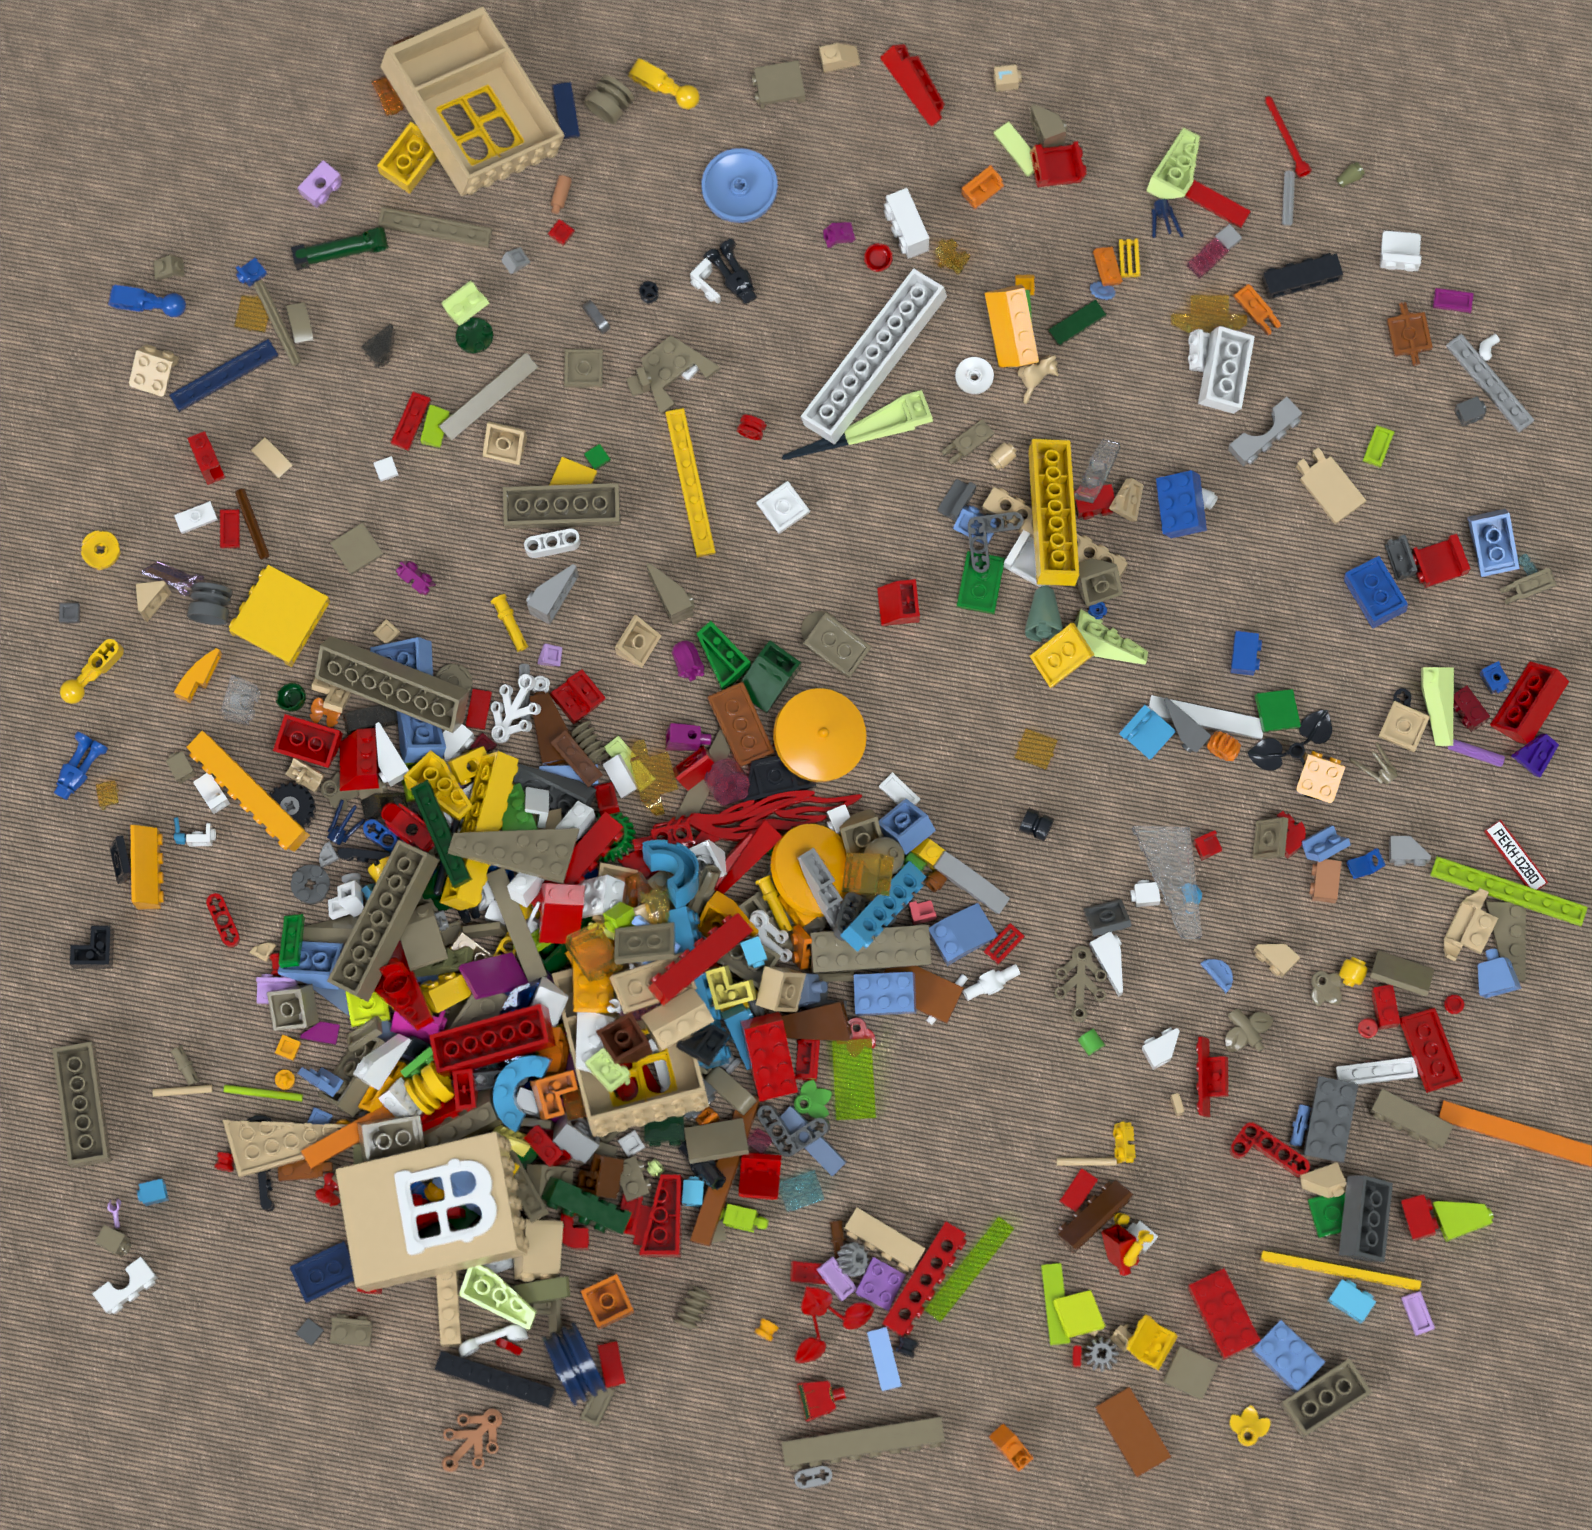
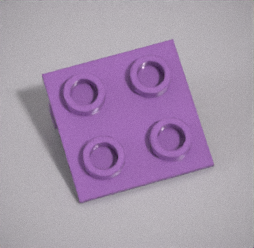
M873 1257L855 1293L857 1296L865 1298L889 1311L906 1275Z

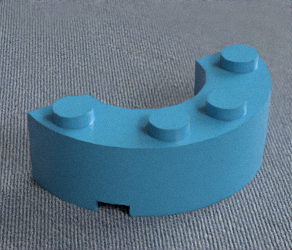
M668 840L643 842L644 862L651 872L660 870L674 874L673 877L667 879L668 897L676 909L685 906L695 897L699 888V864L697 857L689 848L678 842L676 845L668 843Z
M540 1055L525 1056L508 1064L499 1074L493 1090L494 1107L501 1121L512 1131H519L527 1114L520 1108L516 1100L518 1085L522 1080L530 1076L545 1077L553 1059Z

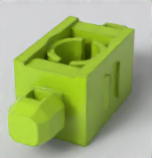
M727 1204L726 1210L723 1208L720 1220L724 1219L723 1224L727 1227L753 1233L755 1226H757V1229L764 1230L768 1228L769 1224L768 1219L761 1216L758 1218L759 1213L757 1210Z

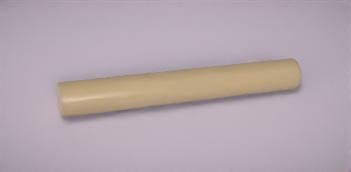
M199 1085L153 1089V1097L212 1093L213 1086Z
M1057 1158V1166H1117V1158Z

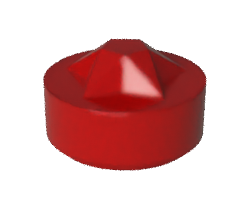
M1364 1018L1358 1025V1032L1364 1038H1372L1378 1031V1024L1372 1018Z

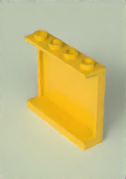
M268 565L266 569H262L258 576L259 581L256 586L253 585L251 587L247 601L241 604L239 615L237 618L232 619L229 631L232 636L236 635L292 667L330 604L328 596Z

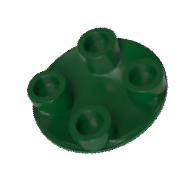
M469 318L456 331L458 346L468 353H480L486 350L491 345L494 337L492 326L481 318Z

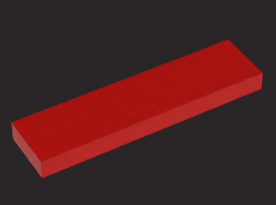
M1194 179L1184 198L1239 228H1242L1251 213L1245 207Z

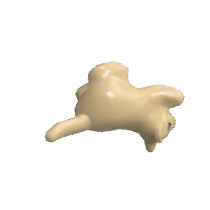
M1055 355L1044 356L1036 364L1024 365L1019 368L1018 376L1027 387L1024 395L1025 404L1028 403L1034 388L1047 374L1059 375Z

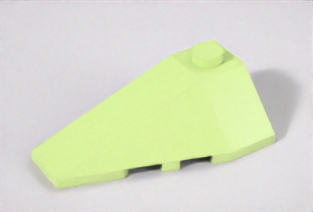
M1185 128L1181 130L1152 175L1147 192L1161 199L1179 198L1186 195L1194 179L1195 162L1200 140L1199 135Z

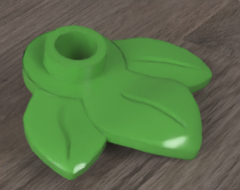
M814 1080L808 1081L801 1087V1094L795 1098L794 1107L799 1113H808L812 1118H825L829 1115L825 1105L829 1102L832 1092L826 1089H817ZM801 1101H807L808 1105L801 1107L800 1103Z

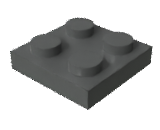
M1122 899L1084 908V914L1093 936L1104 935L1108 932L1131 927V921Z

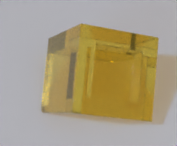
M115 780L96 784L99 807L102 810H106V806L119 803L117 794L119 789Z

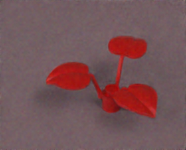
M806 1286L805 1295L801 1303V1311L805 1315L812 1316L816 1338L809 1337L800 1344L795 1355L796 1363L815 1361L826 1350V1343L820 1340L816 1315L822 1316L829 1309L840 1319L844 1320L843 1327L845 1329L853 1330L862 1327L870 1320L874 1307L865 1302H858L852 1304L846 1310L845 1315H841L830 1306L833 1297L829 1291Z

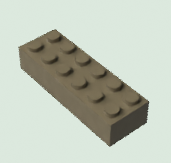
M619 483L503 487L505 529L619 526L621 525Z
M929 925L884 928L877 937L874 935L871 937L874 941L867 948L863 946L858 952L846 941L837 939L834 931L808 934L812 938V944H809L811 973L927 966L932 964Z
M92 1042L52 1048L68 1165L76 1168L111 1162L95 1045Z

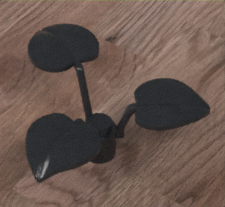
M1328 710L1316 711L1304 718L1299 732L1307 740L1292 744L1285 753H1282L1283 747L1279 741L1273 738H1266L1249 750L1248 756L1255 765L1267 771L1279 769L1283 763L1281 757L1290 755L1296 761L1300 760L1304 767L1305 761L1303 758L1306 755L1304 746L1311 740L1315 744H1323L1332 735V723ZM1302 794V795H1304V796L1307 797V798L1316 799V798H1313V797H1311V796Z

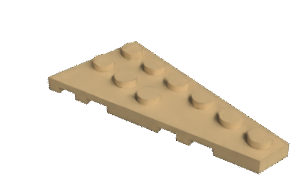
M223 1120L239 1178L304 1160L305 1158L301 1153L303 1149L347 1126L344 1124L322 1125Z

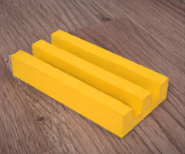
M1119 239L1121 277H1140L1138 239H1127L1125 241ZM1123 245H1127L1128 273H1125ZM1131 245H1134L1136 273H1132Z

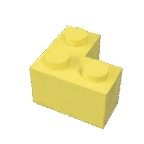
M728 965L705 971L716 1010L757 999L753 979L733 984Z

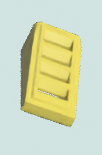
M499 1125L493 1130V1132H498L507 1137L511 1143V1150L522 1157L525 1156L531 1147L524 1139L527 1134L519 1131L514 1132L503 1125Z

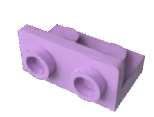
M262 974L261 977H256L257 1004H269L267 992L298 986V981L282 975L281 977H273L271 974Z

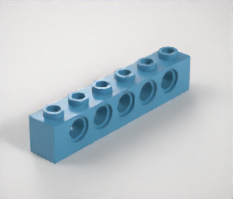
M909 861L840 936L857 952L863 946L867 948L874 941L871 937L873 935L877 937L884 930L882 925L887 926L894 919L892 914L897 915L904 908L901 904L903 902L907 904L914 897L911 893L914 892L916 894L924 886L922 881L926 876Z

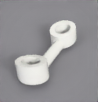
M512 1324L485 1335L468 1339L459 1346L461 1358L468 1357L479 1349L478 1345L506 1335L508 1341L526 1340L529 1338L526 1328L518 1324Z

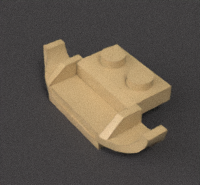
M1479 888V890L1461 902L1444 937V953L1446 958L1456 961L1462 946L1479 954L1482 953L1498 920L1497 917L1480 910L1489 893L1488 891Z

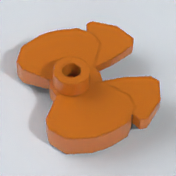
M320 697L316 698L311 705V720L314 723H319L324 714L327 715V726H335L341 713L323 708L324 700Z

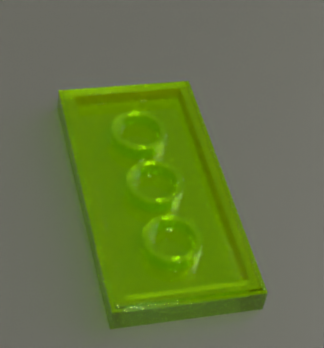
M872 1039L832 1041L836 1120L876 1118Z

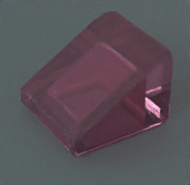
M757 1128L748 1139L747 1144L759 1154H764L773 1141L769 1135Z

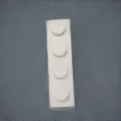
M1413 1057L1336 1067L1337 1080L1358 1085L1418 1077Z

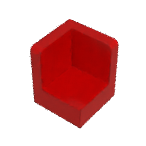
M1216 830L1194 839L1193 844L1201 861L1223 850L1216 837Z

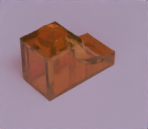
M387 76L371 81L386 116L395 115L404 110L400 97Z

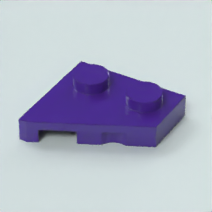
M1542 733L1513 753L1511 757L1534 776L1541 777L1559 744L1547 734Z

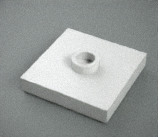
M788 481L756 502L778 534L810 513L808 507Z

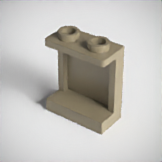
M799 60L754 68L755 75H751L753 86H757L758 92H755L756 104L760 103L761 109H765L767 104L796 99L798 103L806 102Z

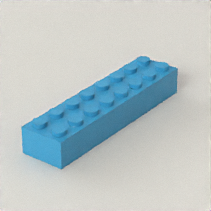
M684 906L663 912L665 922L675 924V942L681 945L676 954L683 953L687 949L691 952L695 948L693 944L700 938L704 939L703 933L699 932L698 924H700L699 915L694 910ZM704 972L694 980L697 987L695 991L705 1003L714 1022L696 1032L704 1031L705 1028L711 1025H715L726 1032L720 1022L722 1019L721 1010L715 1009L707 976ZM726 1044L723 1046L709 1067L698 1061L699 1066L710 1069L729 1064V1058H731L729 1046H726Z

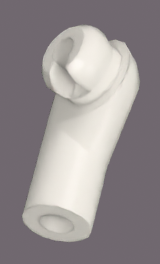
M1496 334L1480 343L1479 355L1482 356L1484 361L1492 358L1490 353L1491 347L1500 342Z

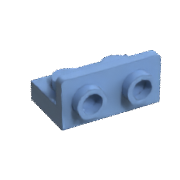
M972 505L962 508L953 529L969 537V520L973 517L986 515L980 513V510ZM997 518L992 519L990 523L994 529L1000 524L996 521ZM976 520L975 524L971 526L976 530V535L972 534V538L984 536L983 533L979 534V527H982V524ZM994 533L987 534L988 545ZM980 539L976 540V541H978V542L984 544L983 540H980Z
M1332 825L1302 841L1306 858L1318 862L1351 845L1349 838L1337 835L1335 827Z
M301 1067L297 1073L313 1086L332 1097L343 1083L341 1078L323 1067L320 1068L318 1073L311 1068L308 1071Z

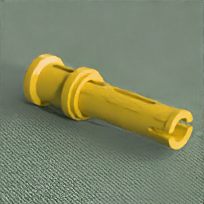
M506 594L499 595L493 598L490 603L495 606L498 612L497 617L503 621L517 652L523 651L529 646L514 619V610L509 607Z
M768 875L757 880L755 884L759 885L763 894L762 899L768 902L780 930L786 932L793 930L777 896L779 892L775 890L771 881L772 876Z

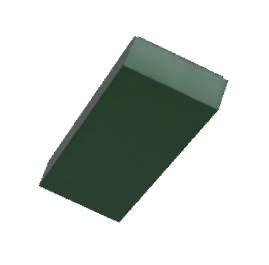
M1095 299L1050 328L1048 332L1060 347L1105 318L1107 314Z

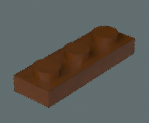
M566 730L550 742L588 788L603 776Z

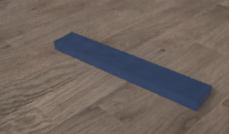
M267 339L169 394L177 410L181 412L277 358L279 355L271 341Z

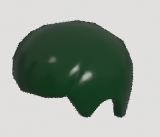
M288 683L277 691L276 703L285 711H298L305 704L306 693L299 684Z

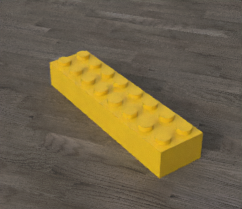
M1032 439L1028 454L1036 581L1038 585L1075 586L1079 577L1070 440Z
M500 751L481 757L469 798L473 808L464 816L460 833L500 831L503 825L502 817L508 807L507 799L513 789L512 781L518 771L517 764L519 759ZM463 858L472 880L455 889L447 876L440 903L460 911L478 906L482 900L481 892L483 886L487 882L488 877L486 874L491 865Z

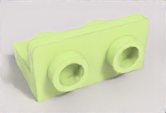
M469 281L442 302V306L448 316L459 326L489 304L487 298L477 290L472 281Z
M604 1048L585 1062V1066L610 1093L623 1083L626 1085L630 1083V1072L624 1065L615 1064Z

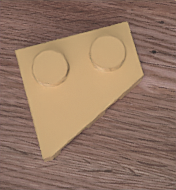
M1133 478L1126 479L1110 505V510L1129 521H1137L1144 485Z

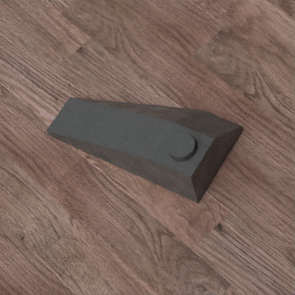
M521 764L518 765V771L513 780L516 784L520 783L524 791L526 787L548 790L549 810L561 808L563 818L577 801L590 807L596 789L588 788L586 784L580 781Z

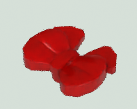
M333 1173L325 1174L324 1187L317 1189L315 1192L316 1198L322 1203L330 1204V1207L341 1203V1200L333 1194L334 1190L339 1191L338 1184L332 1180Z

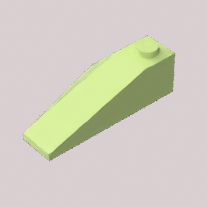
M1080 609L1074 624L1093 651L1095 657L1146 664L1147 650L1128 638L1123 639L1119 636L1116 629H1108L1102 625L1103 620L1095 619L1088 612Z
M1423 667L1421 668V689L1427 713L1430 716L1429 721L1435 745L1453 746L1454 668Z
M484 1265L468 1268L459 1296L528 1330L531 1329L537 1311L490 1268Z

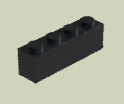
M1326 253L1317 259L1307 258L1302 263H1289L1284 265L1283 268L1267 269L1263 273L1262 281L1268 300L1342 281L1343 271L1337 253L1332 255L1331 253Z

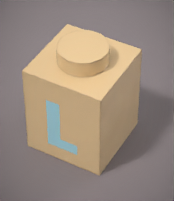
M1017 65L994 67L996 92L1018 89L1019 82H1022L1021 71H1017Z

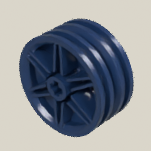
M574 1321L571 1323V1328L562 1327L563 1335L559 1336L558 1333L553 1331L551 1332L552 1337L547 1339L546 1336H543L542 1340L553 1362V1368L575 1407L578 1406L577 1401L581 1399L583 1402L587 1401L586 1393L590 1392L592 1396L596 1397L598 1396L597 1391L602 1389L603 1392H607V1389Z

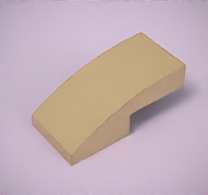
M265 437L251 449L253 454L277 478L281 477L292 466Z

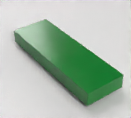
M303 914L284 916L279 956L280 968L300 966L305 923Z

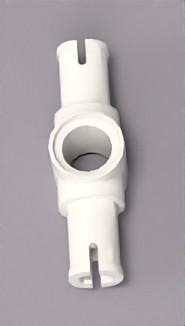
M1016 964L1002 971L990 970L979 977L978 983L964 989L963 994L967 1001L981 994L985 995L988 993V995H992L1004 988L1003 985L1008 980L1020 975V971Z

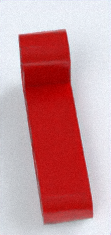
M1255 1123L1244 1125L1230 1147V1154L1236 1159L1244 1158L1251 1147H1253L1296 1177L1306 1174L1310 1168V1163L1305 1157ZM1248 1128L1254 1129L1256 1136L1248 1137L1245 1130ZM1265 1139L1270 1140L1272 1148H1264L1262 1141ZM1240 1144L1244 1147L1245 1151L1241 1154L1236 1153L1234 1146ZM1280 1151L1287 1152L1289 1159L1281 1160L1278 1153ZM1293 1157L1296 1158V1159L1293 1161L1294 1163L1291 1164V1166L1288 1165V1164L1291 1162V1160H1292ZM1302 1163L1304 1165L1303 1169L1298 1171L1297 1165Z

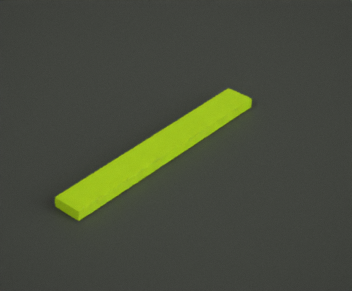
M1438 856L1430 874L1432 877L1474 891L1481 888L1488 891L1489 896L1578 926H1582L1588 909L1587 906Z

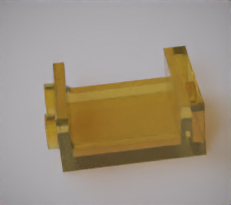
M847 853L842 892L858 895L878 894L889 896L894 857L882 854Z
M602 920L567 935L565 942L566 948L588 982L598 981L608 973L618 972L624 965L615 964V948L604 933L605 925Z

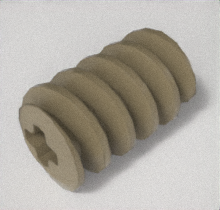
M589 720L578 725L571 732V736L575 738L574 741L594 764L605 760L609 754H602L606 748L598 747L602 744V741H595L599 735L591 734L595 728H588L592 723Z
M690 1285L694 1289V1291H687L691 1298H684L688 1305L680 1306L684 1313L678 1312L677 1316L681 1320H674V1322L692 1330L699 1328L695 1321L702 1322L698 1315L706 1313L702 1307H708L709 1305L705 1299L712 1300V1297L706 1291Z

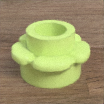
M653 1159L651 1162H647L649 1165L647 1170L653 1177L656 1175L660 1177L661 1173L665 1171L658 1160Z

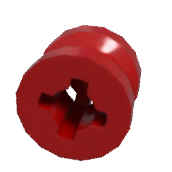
M218 1152V1161L215 1163L214 1168L226 1172H234L232 1154Z

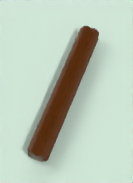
M244 488L235 491L255 548L261 560L267 559L270 555Z

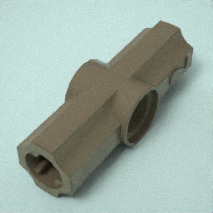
M706 865L699 879L698 891L688 905V908L698 913L699 919L707 902L715 894L716 890L714 888L721 875L719 868L714 865Z

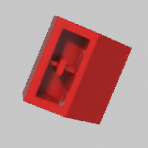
M916 579L895 581L877 588L881 626L920 622Z

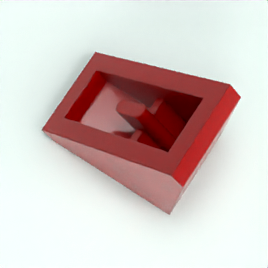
M473 1069L452 1071L456 1110L477 1108L478 1090Z

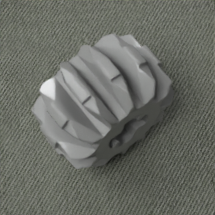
M855 1242L845 1244L837 1252L839 1258L836 1260L840 1263L838 1268L842 1269V1274H846L848 1277H856L865 1273V1270L868 1268L867 1262L870 1259L867 1258L868 1251H864V1245H859Z
M1099 1337V1344H1097L1095 1339H1092L1091 1343L1094 1347L1086 1346V1349L1091 1351L1084 1354L1085 1357H1091L1086 1363L1089 1365L1094 1362L1093 1370H1096L1098 1365H1100L1101 1372L1104 1371V1365L1110 1370L1112 1366L1109 1361L1114 1364L1117 1363V1360L1112 1356H1118L1119 1352H1112L1116 1348V1344L1109 1347L1108 1345L1111 1341L1109 1338L1105 1344L1103 1343V1337ZM1101 1349V1352L1103 1350L1106 1351L1105 1359L1097 1357L1098 1350Z

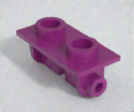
M400 562L402 566H399L396 570L398 576L408 584L414 579L415 581L411 587L421 595L424 594L426 596L430 592L428 587L436 586L432 581L433 578L427 573L419 571L417 569L418 566L414 562Z

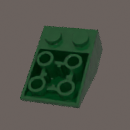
M770 640L741 681L744 683L752 703L767 714L801 670V662Z

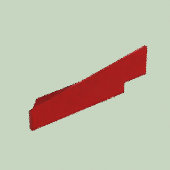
M905 44L893 45L880 57L881 61L930 126H934L942 119L940 113L944 108V102L919 56L910 57Z
M764 819L754 834L749 832L725 857L726 875L718 879L714 889L722 894L727 892L783 836Z

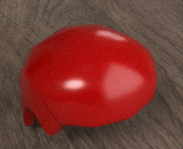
M875 243L867 248L864 254V262L870 270L883 272L891 266L893 254L887 245Z

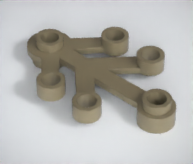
M1085 946L1076 947L1072 952V960L1064 967L1058 968L1055 973L1058 980H1064L1067 977V973L1077 966V974L1062 987L1056 988L1054 993L1057 999L1062 1000L1076 986V1007L1071 1013L1072 1020L1076 1023H1082L1087 1018V1011L1084 1008L1085 986L1094 995L1096 1001L1102 1002L1106 998V992L1103 989H1099L1085 974L1086 966L1095 975L1096 981L1104 982L1107 978V973L1099 969L1091 960V951ZM1080 952L1085 953L1086 957L1081 959L1079 958L1078 954ZM1064 971L1065 976L1059 977L1058 972ZM1103 973L1105 977L1103 979H1099L1097 977V974ZM1062 990L1064 995L1058 996L1057 991ZM1102 992L1104 997L1099 999L1096 994ZM1079 1010L1082 1011L1083 1016H1076V1012Z

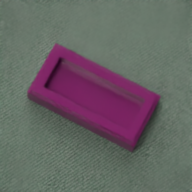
M1436 288L1433 308L1471 313L1474 293Z

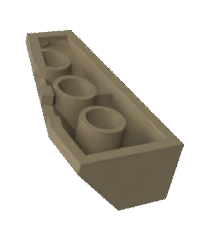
M360 914L356 917L351 915L304 926L302 941L341 943L345 946Z

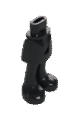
M731 238L723 242L719 250L733 269V274L723 262L717 248L706 252L703 258H707L720 270L726 280L725 286L737 299H741L744 305H747L757 299V295L754 292L755 288L753 287L748 270H744L734 256L736 242Z

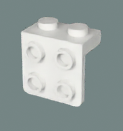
M1384 231L1382 235L1380 268L1418 271L1421 264L1420 234Z
M609 875L584 880L581 884L585 885L582 918L603 915L604 912L622 902L625 882Z

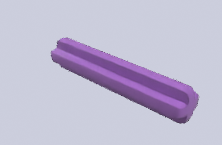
M1453 739V746H1448L1449 750L1502 767L1505 757L1455 739Z

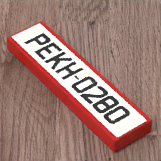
M1501 820L1484 831L1524 886L1539 890L1548 883Z

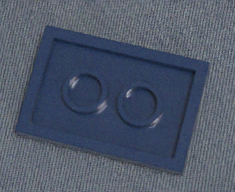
M344 1241L290 1266V1270L306 1304L355 1281L350 1252Z

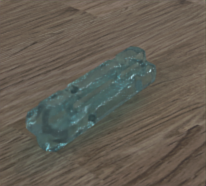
M1524 554L1519 557L1518 562L1521 566H1524L1523 569L1527 575L1539 572L1534 563L1530 562L1529 556Z

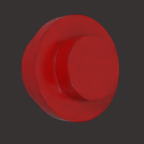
M1450 995L1446 998L1444 1007L1450 1014H1459L1464 1008V1000L1459 995Z

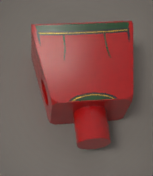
M830 1381L797 1384L806 1423L836 1411L835 1401L846 1399L844 1387L831 1389Z

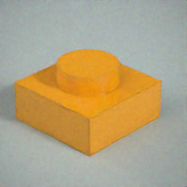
M1015 275V286L1022 284L1025 290L1030 291V295H1034V275Z
M282 1035L275 1054L294 1061L302 1043Z

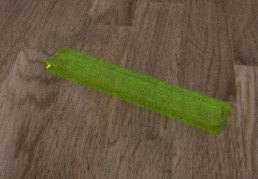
M998 1217L924 1311L941 1323L1015 1228L1001 1217Z

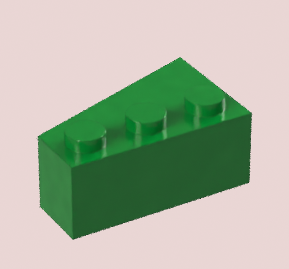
M712 621L697 632V639L721 690L729 688L750 669L751 662Z

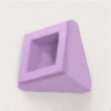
M545 643L540 653L538 664L559 667L561 664L562 647Z

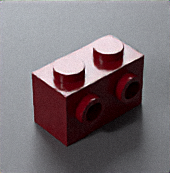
M1467 685L1454 694L1453 711L1460 716L1462 724L1471 733L1489 720L1490 715Z

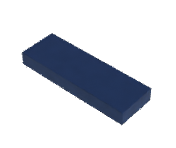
M571 82L554 84L553 91L559 127L565 135L563 139L580 137Z

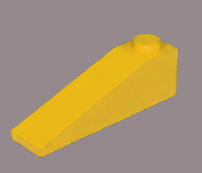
M431 750L403 776L407 789L410 791V788L428 780L442 811L459 821L473 808L446 762Z

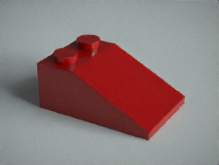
M542 883L539 943L572 944L573 938L579 939L585 885Z

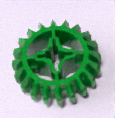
M621 812L617 815L616 813L610 814V816L624 827V838L622 842H613L611 846L615 848L611 849L603 858L605 863L609 861V858L614 863L616 861L615 857H619L622 860V854L629 855L627 849H633L631 843L632 840L636 839L634 837L636 831L632 829L634 825L632 822H629L630 819L627 816L623 818ZM597 813V817H598V819H596L597 821H598L599 818L601 817V815H600L599 813Z

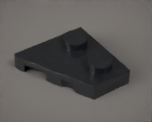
M711 1025L705 1028L704 1031L692 1034V1037L685 1041H678L676 1048L709 1067L728 1041L730 1034L715 1025Z

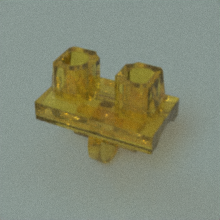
M953 238L947 241L942 239L935 250L936 257L940 260L938 266L940 268L946 266L949 270L952 269L959 275L968 263L970 255L966 251L958 254L955 251L958 245Z

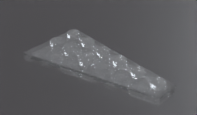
M1133 826V834L1138 838V845L1147 858V865L1158 889L1162 891L1163 900L1172 913V920L1181 939H1200L1202 937L1190 827Z

